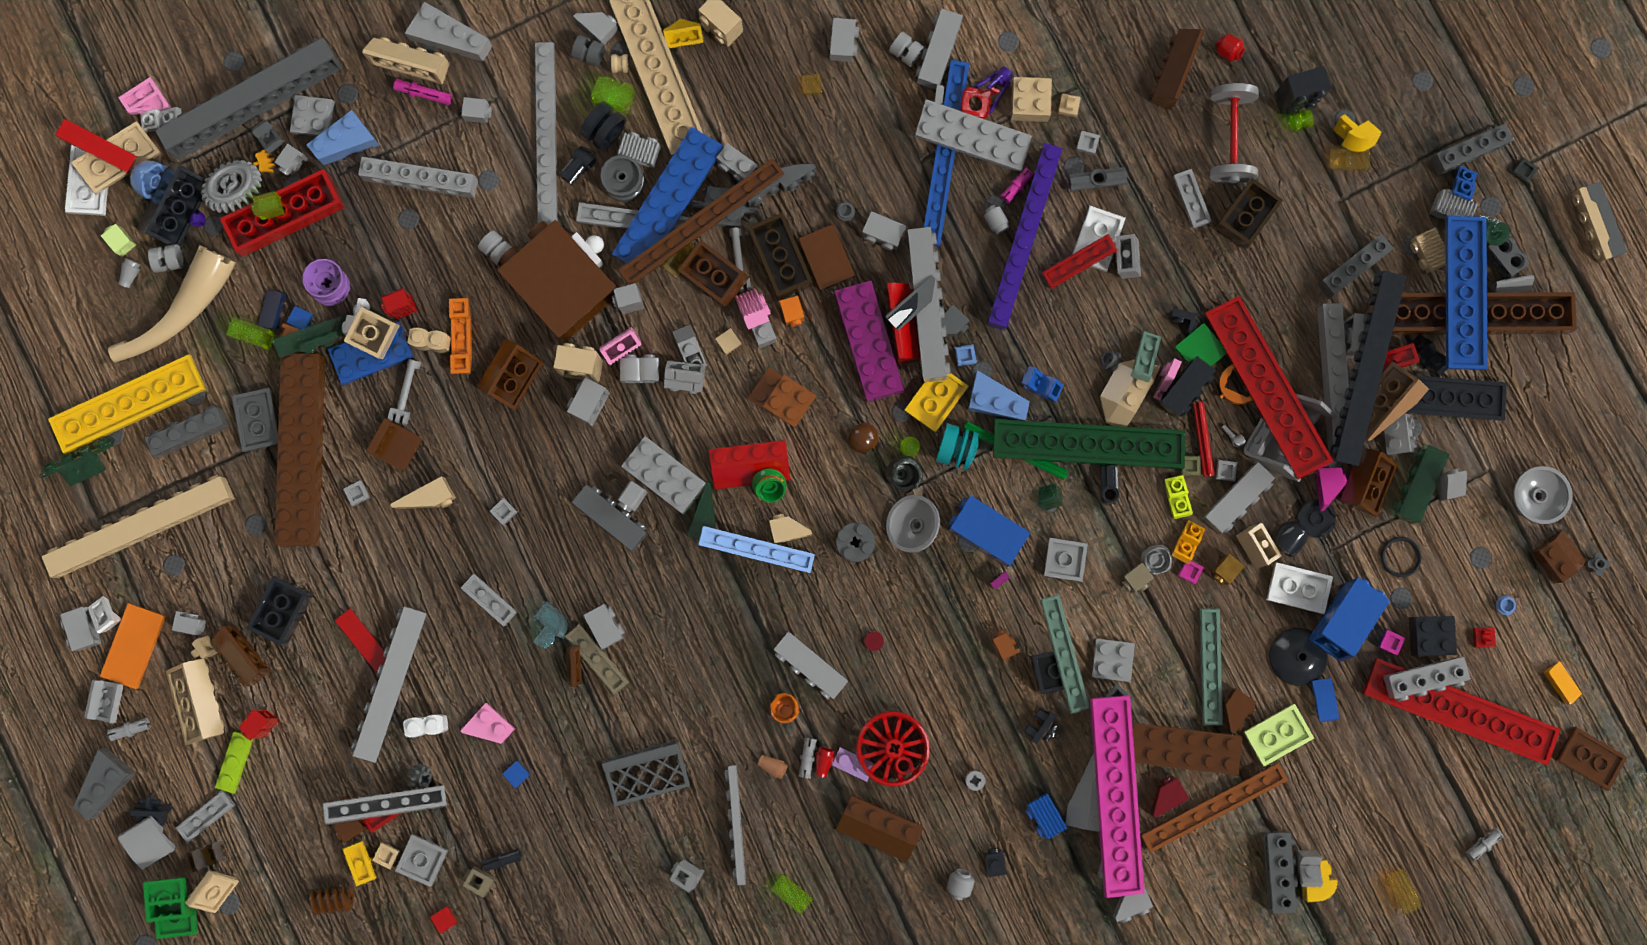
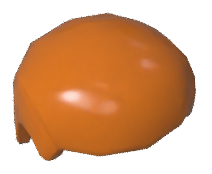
M787 693L775 695V699L770 703L771 715L774 720L782 724L794 721L799 714L798 701L794 696Z

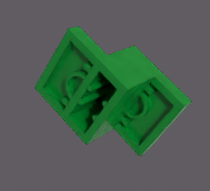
M185 877L143 882L146 923L155 922L156 939L198 934L196 908L188 907L185 903L190 895H187Z

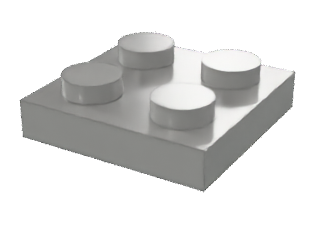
M295 95L290 132L292 134L316 137L331 126L334 101L332 99Z
M1049 538L1043 576L1083 582L1088 544Z
M1095 639L1091 677L1131 682L1135 643Z
M412 834L395 871L432 887L448 849Z

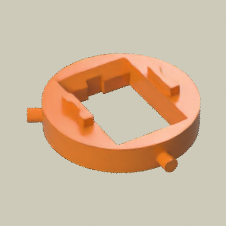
M1233 365L1226 368L1219 381L1221 392L1219 397L1221 399L1224 397L1227 401L1237 405L1252 402L1253 400L1250 395L1247 398L1225 388L1228 376L1230 377L1232 370L1236 371Z

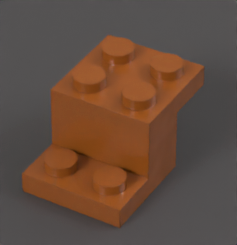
M769 367L748 397V400L779 421L782 419L795 428L815 400L816 395L785 374L782 376Z

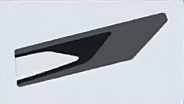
M933 276L929 277L886 315V318L897 330H900L932 301L935 284Z

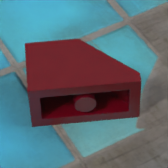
M1168 776L1160 781L1162 784L1157 786L1150 812L1152 817L1157 818L1189 800L1178 778Z

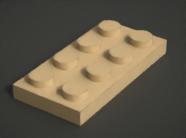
M137 121L107 139L112 144L137 156L128 174L132 172L139 162L152 160L161 154ZM87 152L71 162L95 195L128 175Z

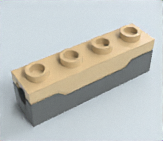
M1601 181L1574 191L1572 193V201L1577 206L1580 222L1584 224L1586 238L1591 242L1593 256L1597 259L1598 263L1627 253L1628 251Z

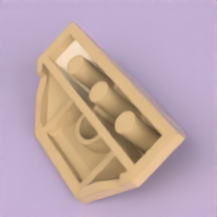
M1135 360L1118 364L1117 369L1114 370L1100 395L1106 424L1118 427L1128 426L1156 378L1160 368L1158 365L1154 364L1152 376L1148 383L1131 377Z

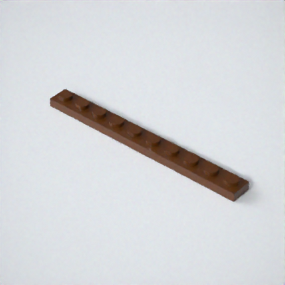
M772 158L619 270L620 274L629 285L638 282L784 175L783 171Z

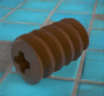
M344 886L341 887L340 892H338L337 887H334L333 893L330 892L329 888H326L325 894H323L322 889H318L317 895H315L314 890H311L309 894L311 909L315 915L321 912L323 914L328 912L335 913L336 910L342 912L344 909L350 911L354 903L353 887L349 886L348 892H346Z

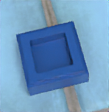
M294 306L286 323L305 332L313 314Z
M518 760L503 773V776L514 788H517L531 775Z

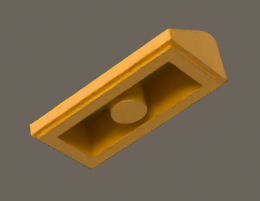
M1560 661L1543 671L1565 704H1572L1582 694Z

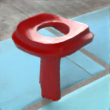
M972 87L965 88L961 99V111L982 119L987 118L991 104L990 96L1000 93V90L994 87L985 91ZM972 97H977L980 100L981 108L979 111H973L970 108L969 101Z

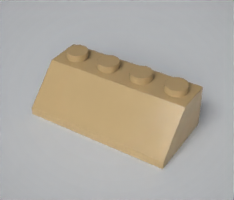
M383 37L380 39L373 38L362 52L371 65L442 85L449 67V62L443 54L434 52V54L427 53L425 49L416 47V49L409 48V45L398 42V44L391 43V40Z
M204 659L182 663L166 671L185 746L224 734V724L218 712L219 705L214 697V687L210 682L209 668Z

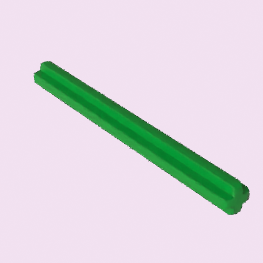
M966 422L963 428L964 432L966 429H969L970 435H973L974 431L979 432L978 439L993 445V433L970 422ZM1023 460L1062 480L1066 479L1069 472L1052 462Z

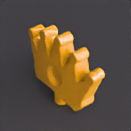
M265 149L256 153L255 156L258 162L253 164L255 166L259 165V171L262 173H273L274 170L270 168L275 167L274 163L271 164V162L275 161V158H269L273 154L266 153Z

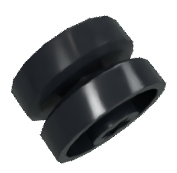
M604 101L599 103L590 112L580 129V135L588 141L593 140V145L600 151L608 149L616 141L627 122L625 116L620 112L613 113V107Z

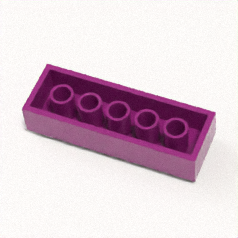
M872 281L836 290L835 299L866 403L903 393L904 388Z

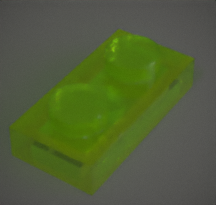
M784 874L771 888V891L800 915L813 901L809 894Z

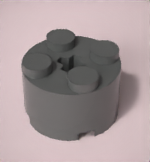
M851 523L844 526L838 533L836 547L840 556L845 560L858 563L866 560L872 554L875 547V538L872 531L866 525ZM853 538H856V540L861 541V543H859L858 548H855L854 545H850V543L853 541Z

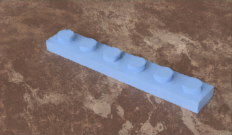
M702 526L698 542L700 546L808 573L811 572L815 556L812 553Z

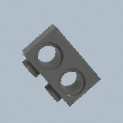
M1507 233L1487 246V258L1505 280L1511 278L1530 264L1527 255L1520 251L1516 246L1515 240L1508 236ZM1499 244L1504 247V252L1500 251ZM1511 259L1516 262V267L1511 265Z

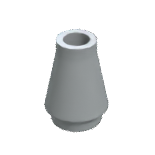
M125 258L121 265L118 284L130 288L131 283L141 270L139 268L141 263Z

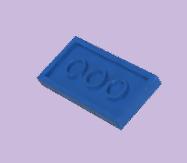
M397 322L400 326L384 359H379L348 343L328 349L341 385H346L414 358L401 322Z

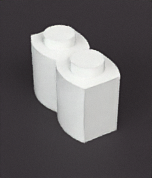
M443 714L414 717L403 722L404 733L407 737H418L425 734L434 735L448 730L447 716Z

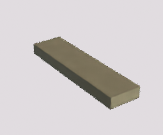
M578 624L564 636L571 645L580 646L581 657L614 695L629 683L581 624Z

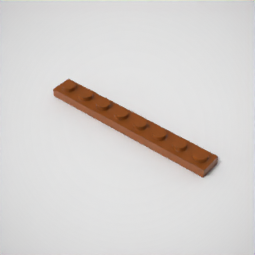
M1275 763L1141 834V837L1148 851L1152 853L1287 782L1288 779L1280 764Z

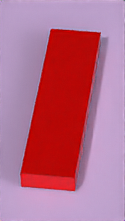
M66 119L63 120L55 134L59 139L127 174L137 159L136 155Z
M1107 234L1043 271L1042 274L1050 288L1053 289L1117 252L1118 249L1110 235Z
M350 608L337 618L335 622L377 673L380 664L384 665L386 658L383 657L385 650Z

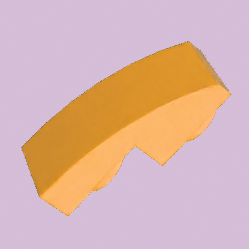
M1188 520L1171 556L1189 564L1197 546L1201 542L1205 528Z

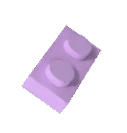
M840 747L832 765L867 782L869 777L860 768L856 754ZM863 759L868 770L875 764Z

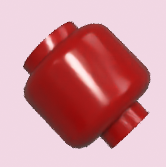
M1232 34L1220 37L1215 45L1217 47V55L1229 62L1239 60L1245 51L1243 40Z

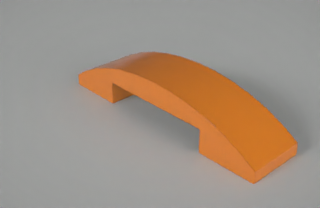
M449 299L452 355H450L451 374L471 373L472 331L469 299Z

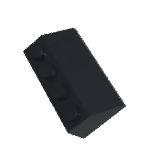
M170 162L136 230L167 245L177 244L180 247L191 226V214L194 211L197 214L203 202L201 191L203 190L202 185L205 184V178L179 164Z

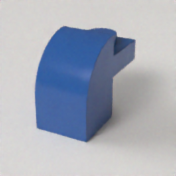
M1032 366L1028 367L1022 381L1023 388L1027 391L1057 402L1064 386L1058 379L1044 375Z

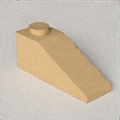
M441 476L390 505L395 509L445 508L451 505L452 500L456 497L446 479Z

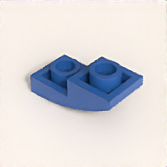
M1459 166L1455 174L1452 194L1471 201L1476 187L1474 183L1477 173Z
M1332 679L1312 681L1311 686L1315 698L1314 705L1319 723L1338 720V708Z

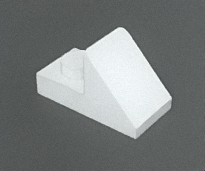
M104 596L88 607L95 630L99 634L110 630L122 620L112 611L109 600Z

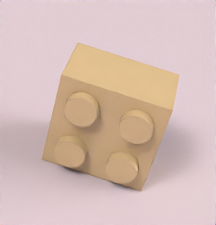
M707 0L698 10L701 27L706 32L710 31L713 33L715 40L720 45L724 44L729 47L743 32L742 19L721 0Z
M1014 77L1011 91V120L1049 121L1051 116V78Z
M360 307L344 342L379 359H384L400 325L364 307Z

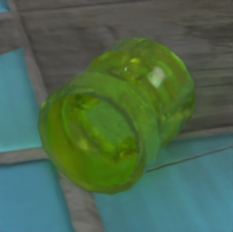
M1310 109L1303 110L1299 114L1296 112L1289 114V124L1292 131L1297 132L1302 128L1308 129L1314 126V119Z
M906 437L900 445V451L903 456L914 457L920 448L919 441L914 437Z

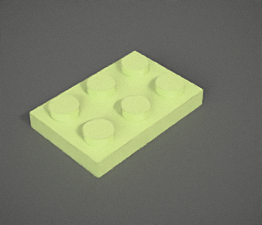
M1295 704L1284 708L1243 731L1263 767L1314 739Z

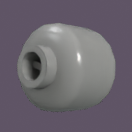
M957 869L950 874L947 891L952 895V898L963 900V898L971 895L974 885V878L971 876V873L964 869Z

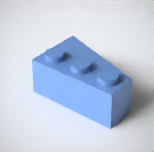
M351 110L309 142L307 146L323 165L346 158L347 155L356 152L360 153L364 149L373 146H379V143Z
M977 370L968 411L1008 420L1025 421L1030 401Z

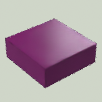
M1005 571L989 585L995 590L1008 580L1010 576Z

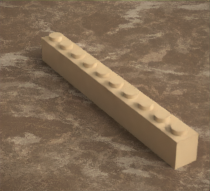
M218 475L212 476L207 479L208 482L202 485L201 483L189 487L190 490L184 493L183 491L174 493L172 498L159 500L154 503L155 506L141 508L133 516H123L115 524H105L97 532L85 533L83 535L84 538L79 540L73 539L66 542L64 547H55L48 550V554L41 557L50 578L65 576L234 500L235 498L227 479Z

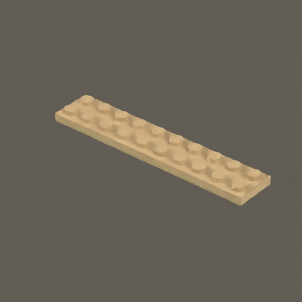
M609 0L670 154L673 157L691 127L702 132V129L650 0Z

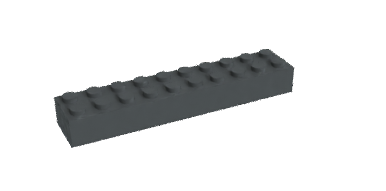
M323 37L315 39L310 45L295 50L294 54L280 58L276 64L264 67L258 74L246 77L240 84L228 87L227 91L222 94L212 96L204 104H198L193 110L178 115L177 119L163 123L155 131L165 149L180 160L342 70L343 66L334 50Z

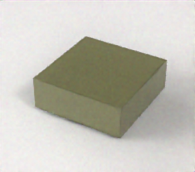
M1185 456V468L1180 469V476H1200V456Z

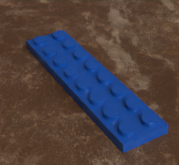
M691 127L614 249L612 256L628 264L672 232L724 146Z
M1447 216L1445 218L1446 369L1486 370V217Z

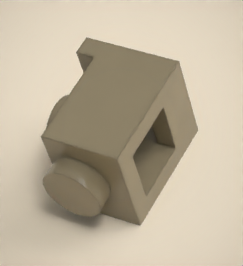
M474 867L466 872L463 878L465 880L463 887L481 897H485L496 877ZM477 877L482 878L481 884L476 882Z

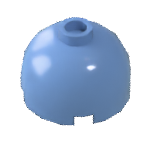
M150 160L139 162L133 168L130 175V184L133 190L140 196L152 200L167 167L159 162Z

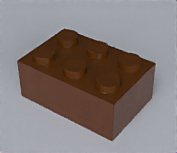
M702 240L698 242L678 269L680 273L726 307L729 306L749 279L746 273Z

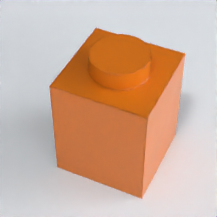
M798 296L780 301L786 326H799L802 324V321H805Z

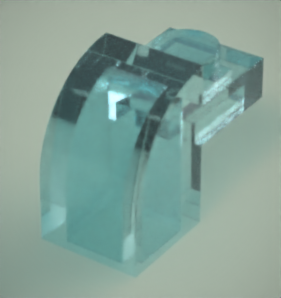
M546 602L534 616L545 627L533 642L544 649L552 645L556 635L564 638L567 631V620L564 614L554 605Z

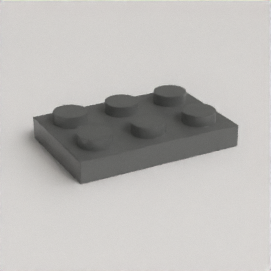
M266 388L233 395L232 400L242 452L278 445L279 425L272 389Z

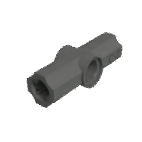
M1125 167L1069 174L1068 184L1070 192L1087 189L1099 190L1103 187L1127 184V170ZM1094 176H1099V177H1101L1102 182H1101V183L1095 182L1094 179H1093V177H1094Z

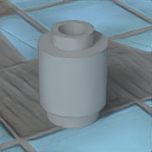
M993 205L985 210L984 218L992 232L995 231L996 235L1009 228V221L1000 206L996 207Z

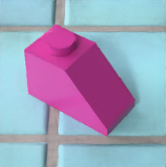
M1342 467L1322 468L1316 472L1315 483L1320 511H1325L1346 485V475L1343 474Z

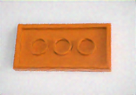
M128 603L100 677L133 689H138L166 616Z

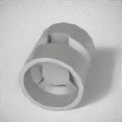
M901 32L891 45L889 52L897 58L902 57V62L911 67L921 56L925 47L917 41L912 42V37L905 32Z
M493 230L480 241L478 249L486 256L490 255V260L497 266H501L502 264L499 262L501 256L512 246L507 241L502 242L503 238Z
M177 244L165 246L164 249L162 247L150 248L148 251L149 263L154 273L167 271L168 268L170 270L182 269L184 266L182 251Z

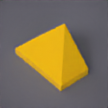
M679 19L663 30L669 48L704 42L700 23Z

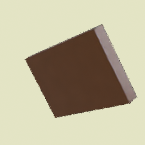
M834 224L798 238L820 291L855 277Z
M1573 727L1555 760L1599 787L1609 791L1627 757L1581 729Z

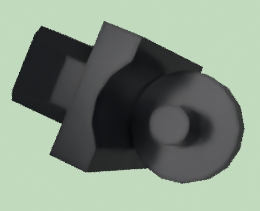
M1039 708L1034 715L1036 719L1042 722L1038 729L1029 723L1023 731L1031 738L1030 741L1035 744L1039 742L1045 732L1044 741L1048 742L1051 736L1057 739L1058 735L1054 732L1058 726L1053 723L1050 729H1048L1056 715Z
M149 793L147 798H141L140 802L135 804L134 809H130V816L135 817L136 824L152 816L163 826L167 822L169 812L172 810V804H162L161 799H156L154 793Z

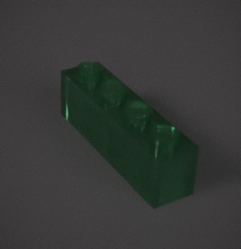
M1429 444L1418 449L1415 456L1417 458L1416 463L1411 466L1408 472L1410 477L1401 488V498L1394 504V517L1412 525L1421 523L1448 460L1449 453Z

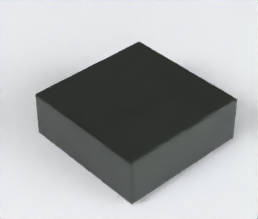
M1523 157L1510 174L1526 185L1539 168Z

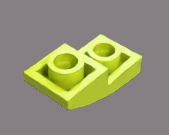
M1184 476L1165 479L1164 482L1173 519L1191 516L1193 511L1188 498L1189 492Z

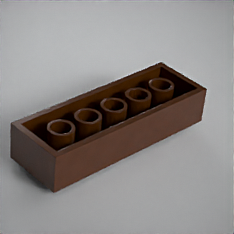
M1132 722L1135 763L1239 776L1242 736Z

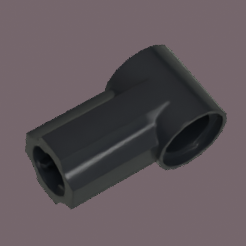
M580 146L573 153L571 161L559 175L566 182L573 185L584 171H588L595 164L597 158L583 146Z
M1103 466L1101 467L1100 501L1104 505H1112L1119 498L1118 467ZM1106 491H1111L1114 494L1113 500L1106 499Z

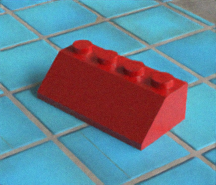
M887 283L886 294L889 313L914 292V289H910L908 283ZM917 315L900 330H897L891 323L897 365L921 360L918 326L915 324Z
M786 440L709 450L715 490L752 485L753 477L763 469L777 470L784 476L786 481L791 480Z

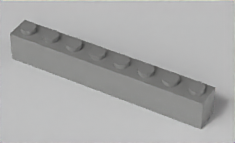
M931 227L908 230L914 291L929 277L933 276L935 278L932 301L917 314L923 380L925 383L948 380L947 374H951L950 363H946L945 358L946 355H949L948 344H944L943 337L947 336L946 326L942 325L941 318H945L944 307H940L939 301L943 299L942 288H938L937 282L941 281L940 269L936 270V262H939L938 251H934V244H937L936 232L932 233Z
M1342 303L1322 304L1317 308L1324 404L1337 415L1336 419L1325 416L1329 454L1331 446L1335 445L1336 437L1334 434L1336 427L1340 425L1341 418H1339V414L1346 402V399H1344L1345 391L1349 388Z
M404 606L403 610L399 609L396 617V620L399 621L397 628H392L389 637L393 639L391 646H386L383 654L386 661L384 665L380 664L377 676H380L378 684L374 683L370 692L374 696L371 702L367 701L364 713L367 714L365 721H360L357 732L361 733L358 740L354 739L351 748L354 751V757L376 763L427 614L426 612Z

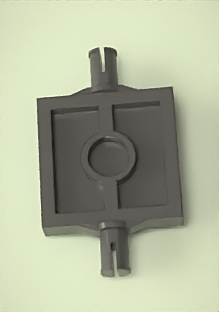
M708 186L704 201L692 200V208H705L727 192L729 188ZM743 204L715 226L741 228L744 214L756 215V207H746Z

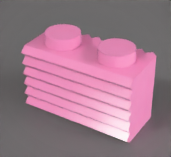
M753 289L735 296L748 330L769 322L767 315L771 313L762 293L758 294L757 290Z
M630 327L600 346L599 350L608 364L612 365V362L615 363V360L618 361V358L621 359L625 354L628 355V352H631V350L641 346V340L634 329Z

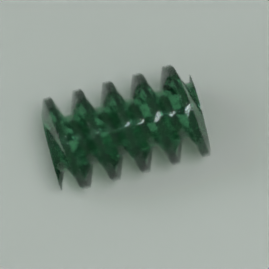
M1486 217V243L1495 246L1502 245L1510 235L1508 225Z

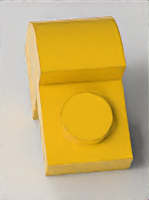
M1345 114L1339 118L1333 129L1344 139L1342 146L1356 152L1366 151L1375 146L1382 133L1369 120L1358 126Z
M1322 858L1320 863L1322 886L1302 887L1303 900L1307 902L1323 901L1334 894L1337 888V879L1329 878L1332 870L1328 860Z

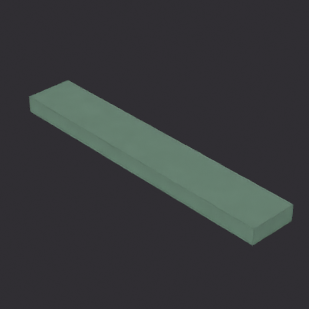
M1060 595L1040 599L1070 714L1090 709Z
M1199 609L1202 725H1223L1220 609Z

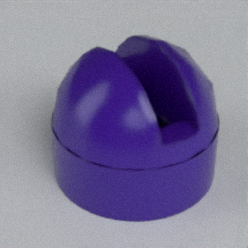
M194 211L190 216V224L197 227L206 225L205 215L201 211H199V214H196V211Z

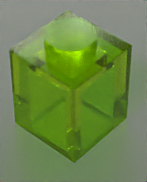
M275 191L252 197L254 203L251 204L252 211L260 219L264 220L285 214L281 197Z

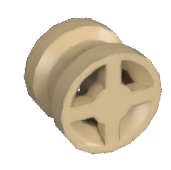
M612 54V73H617L618 71L628 73L627 54L622 56Z

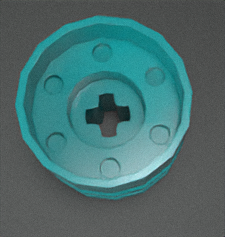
M947 423L936 462L948 465L951 459L955 458V468H958L962 460L964 461L962 470L967 471L976 455L979 432L974 431L971 439H969V429H966L963 436H959V426Z

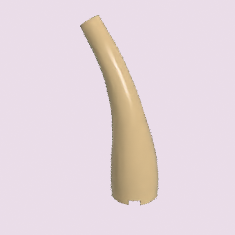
M199 245L168 312L154 327L130 342L123 341L109 346L108 352L112 361L116 363L142 354L179 333L211 303L229 278L236 262L231 261L230 258L216 251H209L206 247Z

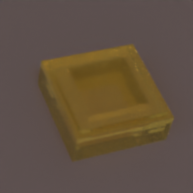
M820 74L802 75L803 96L822 94Z

